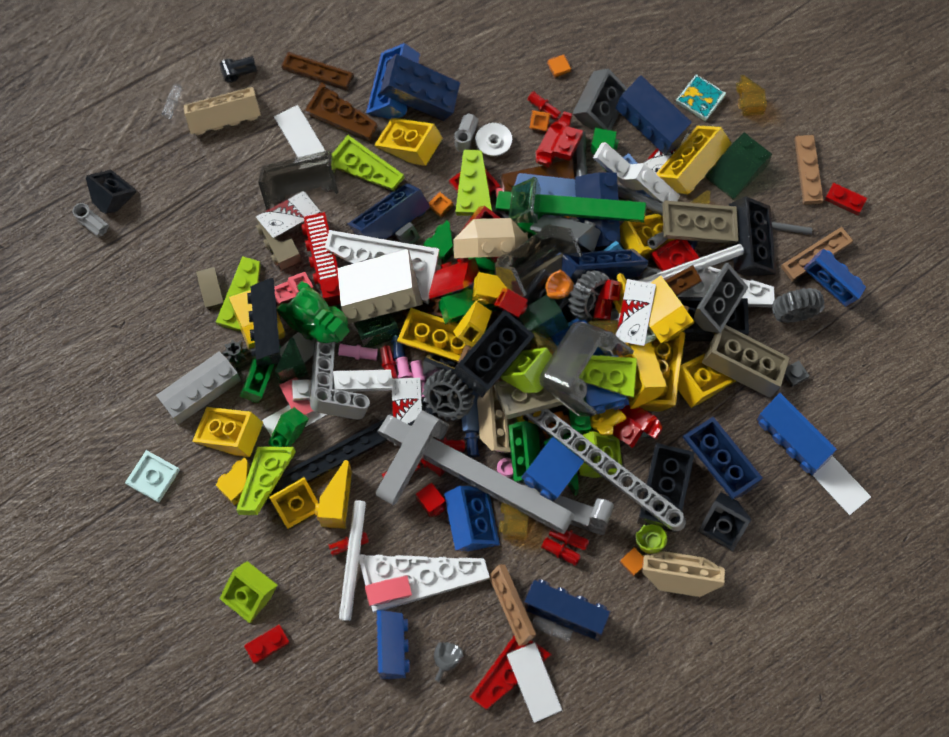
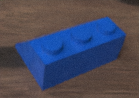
M825 249L819 251L804 268L845 307L858 300L866 288L859 277L850 273L846 265L839 263L835 256Z
M459 486L444 493L455 551H473L500 545L489 494L470 486Z
M377 610L378 673L381 679L406 678V672H409V660H405V652H409L408 639H405L404 633L408 631V619H404L403 613Z

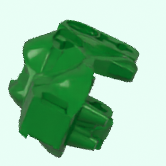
M303 281L296 286L299 291L288 304L281 303L276 308L284 321L293 330L302 334L306 340L312 341L315 338L320 343H338L350 332L345 314L334 306H328L326 300L311 288L309 284Z

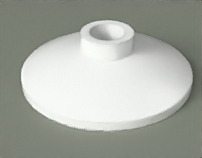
M499 123L484 125L476 135L478 149L489 156L504 154L512 144L510 131Z

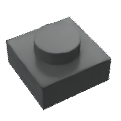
M410 222L395 233L399 242L413 244L420 238L414 225Z
M799 360L789 365L784 375L791 387L809 378V374Z

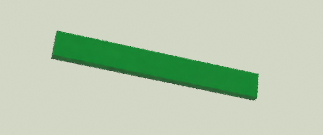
M498 191L495 208L496 211L644 223L647 204L646 202Z

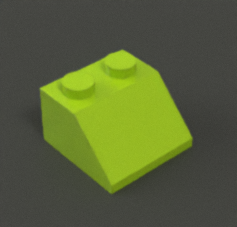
M547 348L523 350L500 377L524 393H537L544 388L546 381L554 376L555 370L560 365Z
M595 431L582 435L622 466L619 439L611 435H601ZM584 444L578 447L580 452L586 449ZM595 457L593 463H599L602 457ZM583 463L579 468L581 476L591 478L603 477L586 463ZM611 468L608 471V475H614L617 472V468Z
M246 561L233 570L219 599L247 622L251 623L271 599L277 584Z

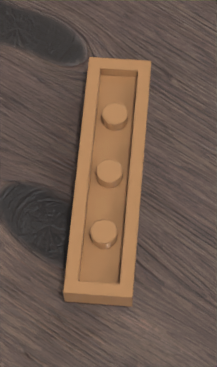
M814 135L796 136L794 140L803 204H822L823 194Z
M840 227L782 264L781 268L793 282L807 273L804 270L805 266L819 251L825 249L835 255L851 245L853 240Z
M505 564L498 565L489 574V577L518 645L523 646L536 633Z

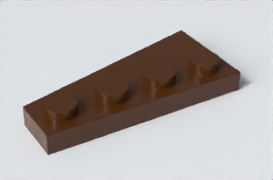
M322 82L305 109V114L368 141L377 128L375 121L360 110H356L352 107V104L344 101L336 92L329 90Z
M572 159L570 161L551 163L548 168L542 165L505 173L501 177L502 191L512 192L519 173L574 179Z

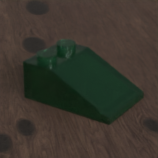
M743 132L706 175V179L734 200L769 165L772 153Z

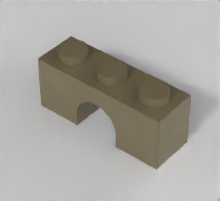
M257 219L258 225H256V229L260 236L264 235L265 240H263L267 251L271 249L273 253L271 258L275 266L279 265L280 269L284 270L301 262L300 254L292 238L284 242L276 240L278 236L273 238Z

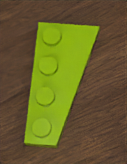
M349 135L345 137L325 162L328 166L392 191L405 178L401 172Z

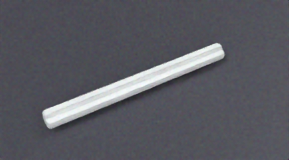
M741 244L638 281L651 283L659 276L667 280L691 265L695 267L696 271L741 256L744 253V249Z
M359 500L354 501L339 615V619L350 621L352 616L366 506L364 501Z

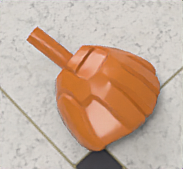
M558 270L548 278L546 292L549 298L563 299L573 291L574 283L564 271Z

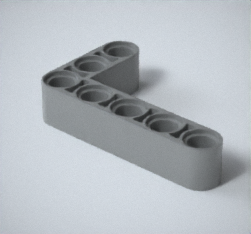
M315 339L310 397L311 409L322 414L362 419L369 407V398L363 394L332 389L335 342L320 343Z
M422 410L379 485L376 496L391 505H395L433 436L442 439L448 430L449 424Z
M520 483V485L540 495V492L535 488H530L525 483ZM560 495L553 501L574 514L571 525L596 534H605L614 506L611 502L604 499H596L594 507Z

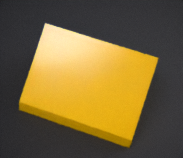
M305 477L270 496L287 529L315 514V506L318 503Z

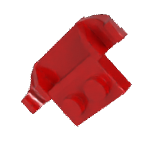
M564 111L562 117L549 126L538 150H536L537 164L548 168L555 157L571 160L583 136L582 130L570 127L572 113Z
M626 405L623 409H619L625 415L626 420L613 426L612 435L632 448L643 432L654 439L658 438L662 431V425L655 415L641 407L630 409V406Z

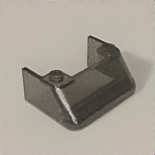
M322 151L267 164L260 170L258 184L266 210L270 209L271 203L273 205L282 203L286 195L321 187V190L326 192L334 191L335 194L339 193V182L332 151Z
M548 224L542 227L539 233L508 254L498 257L495 263V275L501 279L507 289L518 295L525 296L526 292L520 279L558 253L581 257L582 252L570 228Z
M576 322L571 325L540 375L542 387L579 417L596 415L597 413L595 409L583 400L587 393V385L579 378L597 347L603 351H610L614 356L618 355L619 357L630 355L634 352L614 333L585 322Z

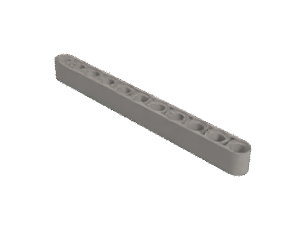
M541 410V414L537 417H533L534 413L524 415L544 432L554 437L580 457L584 463L673 531H680L685 527L686 520L679 509L550 410ZM556 422L555 427L548 428L549 423ZM566 433H571L569 439L563 440V436ZM580 445H586L584 451H578ZM595 457H602L599 463H593ZM611 468H617V472L614 475H608V471ZM626 480L633 481L630 487L623 486ZM648 492L649 494L646 499H639L640 493ZM656 505H665L662 511H655ZM674 516L681 517L680 522L677 524L670 523V520Z
M388 415L379 428L378 434L401 447L412 426ZM432 438L422 456V459L564 534L574 518V514L569 510Z

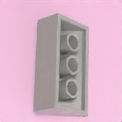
M218 352L156 396L177 425H179L235 386L241 379L227 358Z

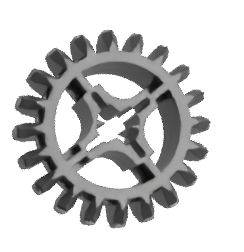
M592 270L582 274L581 279H577L576 285H573V291L570 292L571 297L568 299L570 301L568 307L575 318L579 320L585 319L587 322L596 319L593 316L598 296L606 281L610 280L606 274Z
M796 289L777 297L773 301L772 311L777 321L782 323L797 322L818 315L825 308L823 295L817 289Z
M445 369L440 372L437 371L424 384L422 394L426 396L424 401L429 403L427 408H432V414L438 413L439 418L444 416L445 420L451 418L452 421L457 418H463L474 404L475 396L472 394L473 390L453 374L452 370L447 372Z

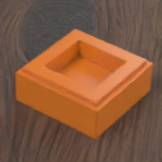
M565 55L552 58L547 62L554 78L571 72Z
M533 110L529 128L548 131L551 114Z
M441 192L428 203L430 209L441 218L454 206L453 202Z
M634 547L620 560V563L634 577L643 568L644 557Z

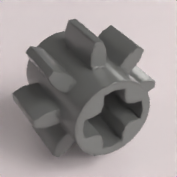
M232 339L231 343L225 344L227 351H224L223 355L227 357L230 363L234 361L239 364V361L246 359L244 353L248 351L246 347H242V341L237 343Z

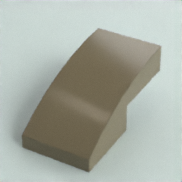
M215 267L197 271L205 308L224 303Z

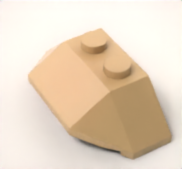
M511 218L473 219L453 239L454 258L528 256V237Z
M493 384L483 397L479 396L477 400L480 439L491 451L509 453L511 452L509 425L518 422L516 417L506 419Z
M666 551L644 556L642 573L660 591L701 597L724 586L725 569L718 567L715 563L703 557Z

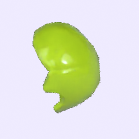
M652 524L643 525L639 532H636V543L647 554L659 553L667 543V535L660 526Z

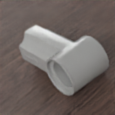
M472 114L463 115L459 129L455 133V148L459 152L470 150L471 141L478 124V118Z
M79 203L74 206L73 215L80 225L86 227L97 237L103 236L107 232L109 225L92 212L86 204Z

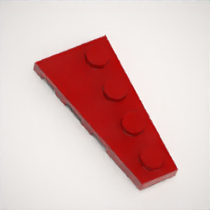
M514 635L470 695V699L487 710L516 686L518 681L507 654L535 642L530 640L526 645L519 646ZM536 644L542 662H544L551 654Z

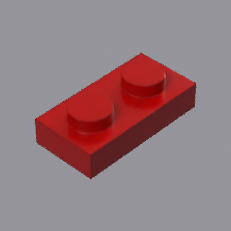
M834 182L825 198V201L857 216L867 200L866 197Z
M277 625L245 644L244 647L253 663L256 664L290 642L281 626Z

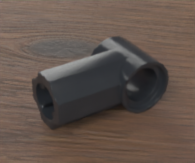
M253 56L236 61L225 59L219 64L223 79L227 83L237 81L239 76L257 72Z

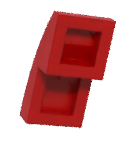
M614 280L606 281L598 296L593 318L611 319L612 303L620 299L621 282Z

